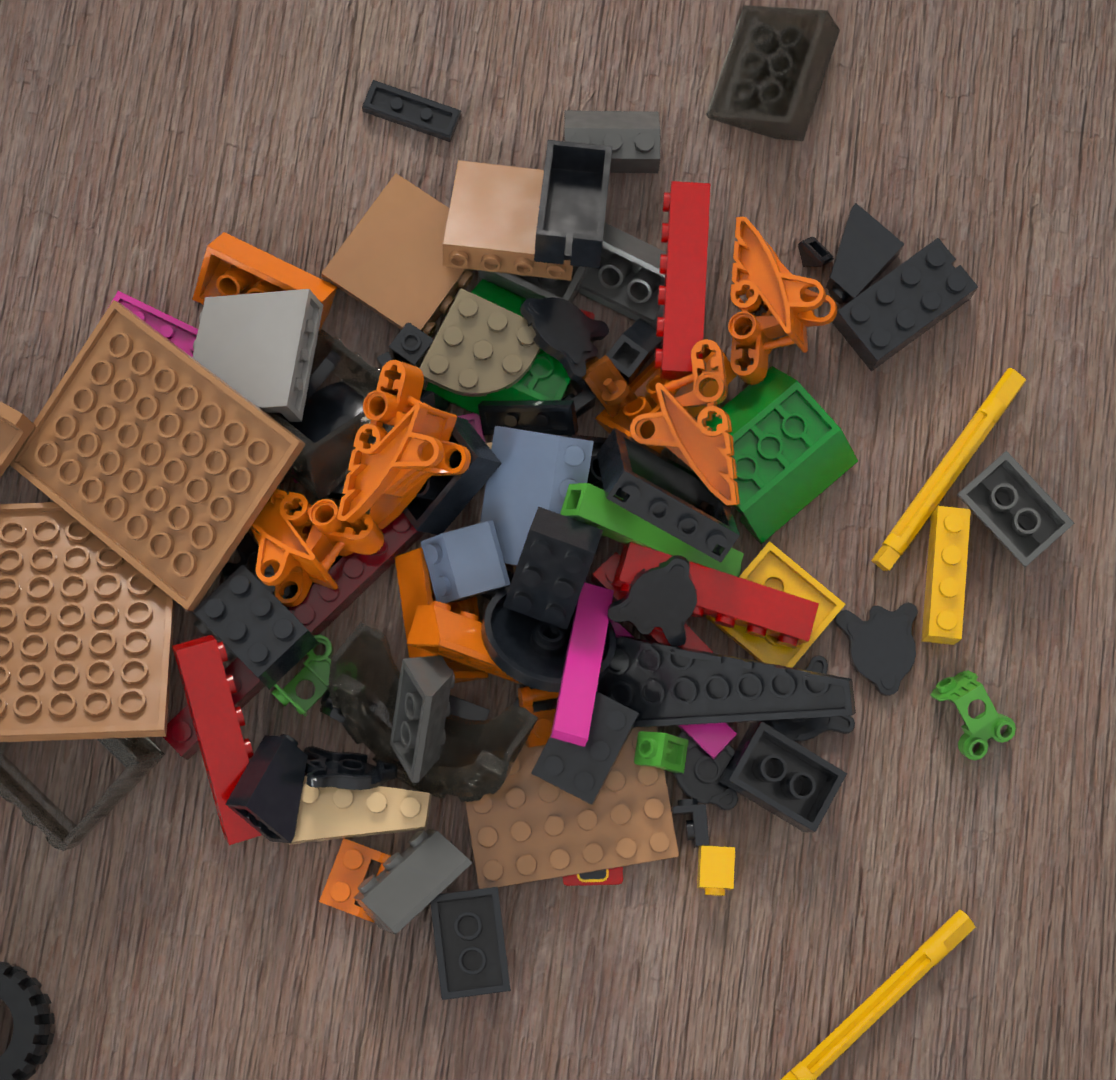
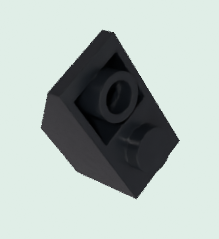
M639 318L620 336L606 356L610 358L625 381L630 385L655 353L656 348L658 349L661 345L662 337H656V329Z

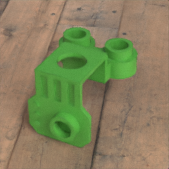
M315 635L314 637L319 642L317 645L322 644L326 646V652L318 656L314 654V648L307 653L309 658L303 663L305 667L283 689L275 684V689L271 692L284 706L290 702L296 708V711L305 717L308 715L306 712L323 696L324 692L333 683L343 686L349 685L355 680L357 674L356 667L351 660L338 658L332 661L330 659L333 654V646L330 640L323 635ZM341 667H347L350 673L348 677L342 679L337 675L338 670ZM303 680H309L315 686V693L309 699H301L296 694V686Z
M967 670L958 673L954 677H947L939 681L930 695L939 702L949 700L955 704L965 723L961 726L964 734L959 739L958 749L965 757L971 760H979L988 751L987 740L989 738L1001 743L1007 742L1015 735L1016 726L1011 718L997 713L984 686L976 681L978 678L977 674ZM977 699L982 700L985 704V711L975 718H971L968 714L969 704ZM1007 725L1006 731L1001 735V727ZM979 742V748L973 753L972 748L974 744Z

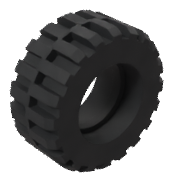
M1 961L0 999L6 1003L11 1011L14 1031L8 1048L0 1056V1080H27L36 1073L35 1068L38 1064H43L48 1055L45 1050L47 1045L53 1042L54 1034L50 1033V1025L55 1023L54 1013H49L48 1005L51 1004V1000L48 994H43L40 990L42 984L36 978L29 977L27 975L28 971L23 968Z

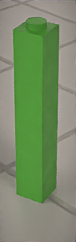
M589 483L569 484L561 515L602 529V535L626 545L629 542H633L672 556L681 555L688 561L730 575L739 576L744 553L731 548L723 561L719 562L606 499L604 490Z

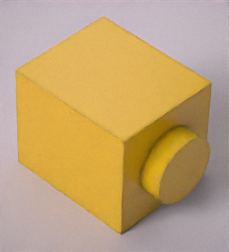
M699 847L697 888L705 889V895L725 896V890L734 889L735 847Z

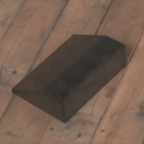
M744 5L706 116L709 119L774 139L804 141L840 32L828 10Z

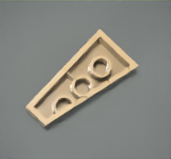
M304 776L295 836L292 843L287 844L426 830L432 796L427 792L383 786L366 790H348L336 787L315 788L306 784L307 776Z

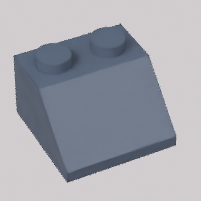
M493 520L441 533L420 541L433 591L438 602L449 604L463 601L510 585Z

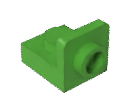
M640 731L637 737L634 763L640 766H652L670 772L684 773L689 740L668 733Z

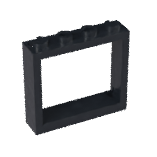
M616 428L612 430L597 453L606 499L713 559L722 562L740 536L730 506H726L717 498L697 474L648 446L638 443ZM619 487L627 493L623 500L615 496ZM702 501L709 503L705 510L699 507Z

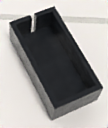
M548 140L536 229L534 262L564 265V260H570L571 266L600 268L612 146Z
M939 238L840 308L835 319L832 321L871 372L970 300L977 290V284L961 265L956 268L953 266L956 259Z

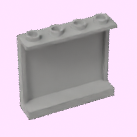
M310 289L205 297L203 310L199 316L200 324L197 338L193 344L194 352L192 358L263 412L281 413L289 422H301L323 304Z

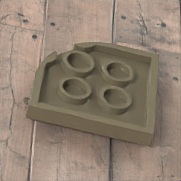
M461 288L420 369L423 372L424 380L447 391L462 396L482 397L505 388L508 389L520 381L532 367L541 348L533 340L536 336L533 325L528 327L527 320L524 317Z

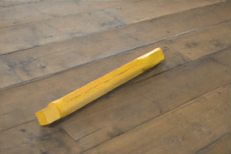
M1008 368L882 543L881 548L871 561L883 571H890L898 558L903 555L1025 384L1026 379L1015 369Z
M959 909L918 948L917 952L781 1080H817L818 1076L976 927L970 917Z

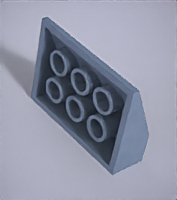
M495 426L491 450L502 464L486 482L480 523L493 520L505 563L518 564L538 507L560 514L569 484L588 482L594 441Z

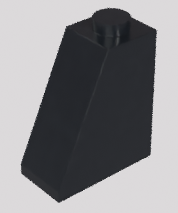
M857 203L851 208L826 285L829 295L839 304H847L867 290L896 259L904 246L902 241Z
M286 734L264 736L225 805L269 841L292 843L295 836L308 755L297 747L298 742L294 738Z

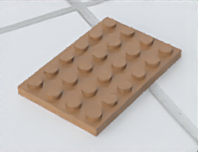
M635 727L632 729L594 805L531 774L545 745L530 748L525 745L458 757L479 889L500 888L679 857L665 772L660 768L640 766L634 763L638 733L640 731L657 732V727Z

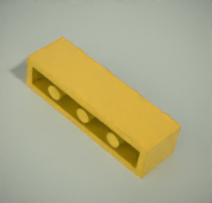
M937 506L931 514L921 642L955 645L962 639L971 509Z

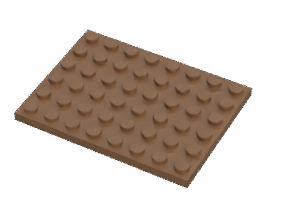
M113 300L33 422L36 425L10 463V466L183 608L194 612L193 610L197 608L306 443L124 305Z
M55 502L0 504V742L166 736L175 600Z

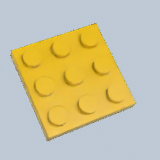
M769 541L739 577L819 603L809 642L797 645L796 648L786 647L778 644V638L769 635H766L765 638L752 636L746 633L747 628L736 624L734 628L716 624L714 617L706 615V618L759 662L793 668L846 604Z

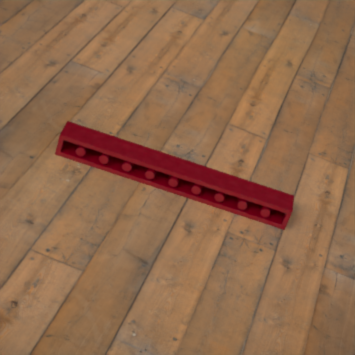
M402 512L384 529H380L384 535V544L380 550L371 555L352 553L351 555L343 556L328 570V573L338 585L336 590L315 583L310 587L303 602L297 606L289 607L288 610L313 636L319 635L395 563L396 556L404 554L426 532L416 531ZM238 657L224 669L226 675H232L237 693L231 695L234 707L240 706L242 709L265 687ZM188 704L167 724V734L163 736L180 756L186 760H189L200 749Z

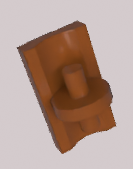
M604 355L601 359L595 357L585 364L587 372L582 379L612 418L618 414L623 406L638 398L608 356Z

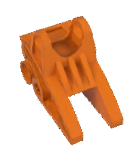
M736 217L735 238L738 241H734L733 259L736 263H733L732 282L734 284H731L730 295L733 304L741 312L734 314L728 324V330L732 336L730 364L733 372L746 384L755 385L766 377L768 357L774 348L796 344L803 353H806L808 351L807 327L823 326L831 323L835 319L838 309L835 301L826 295L825 289L816 279L793 275L782 264L776 252L747 217ZM816 287L818 288L819 293L811 291L807 288ZM746 294L748 299L744 303L740 296ZM823 302L831 305V310L827 316L821 318L815 316L814 310L820 307ZM761 305L768 310L767 313H762L761 316L754 314V311H759Z
M704 339L698 341L691 351L693 374L666 384L657 383L655 387L662 412L638 415L630 425V432L633 439L640 444L668 448L688 465L706 487L726 506L740 504L738 482L734 480L737 479L736 460L731 457L735 455L733 436L729 434L733 432L732 422L727 412L718 407V404L722 403L728 394L722 349L716 342ZM705 347H709L712 352H716V357H712L710 363L711 369L716 370L719 368V372L699 373L700 370L707 371L705 361L699 359V354L704 353ZM709 381H717L719 385L717 394L710 398L705 397L703 393L705 384ZM694 382L693 391L679 397L672 393ZM707 406L700 411L697 419L687 410L689 407ZM713 414L722 419V424L717 425L716 431L707 426V421L712 420ZM652 421L655 426V432L652 437L644 439L641 434V428L644 423Z
M398 360L386 362L380 372L377 389L368 393L365 397L363 411L365 416L371 420V423L361 426L356 433L353 447L356 448L351 453L348 466L350 472L346 475L342 492L345 495L340 501L337 520L354 523L370 509L369 515L380 529H384L410 504L428 478L431 476L461 475L469 468L471 455L468 448L449 442L457 415L435 409L420 401L424 384V375L420 368ZM383 423L394 427L387 432L383 428ZM369 436L376 437L375 444L368 443ZM459 450L462 456L461 463L458 467L452 468L449 462L450 456L454 451Z
M276 489L250 527L259 544L256 564L258 578L267 586H275V597L285 607H294L302 603L313 582L336 590L338 585L328 573V570L338 555L348 556L352 553L371 555L380 550L384 544V535L369 514H363L354 523L337 520L339 507L334 501L322 499L311 505L302 494L290 491L288 494L284 490ZM299 505L302 507L301 511L290 512L291 509H297ZM272 565L274 576L265 577L266 568ZM290 585H297L298 591L296 595L290 599H284L285 588Z

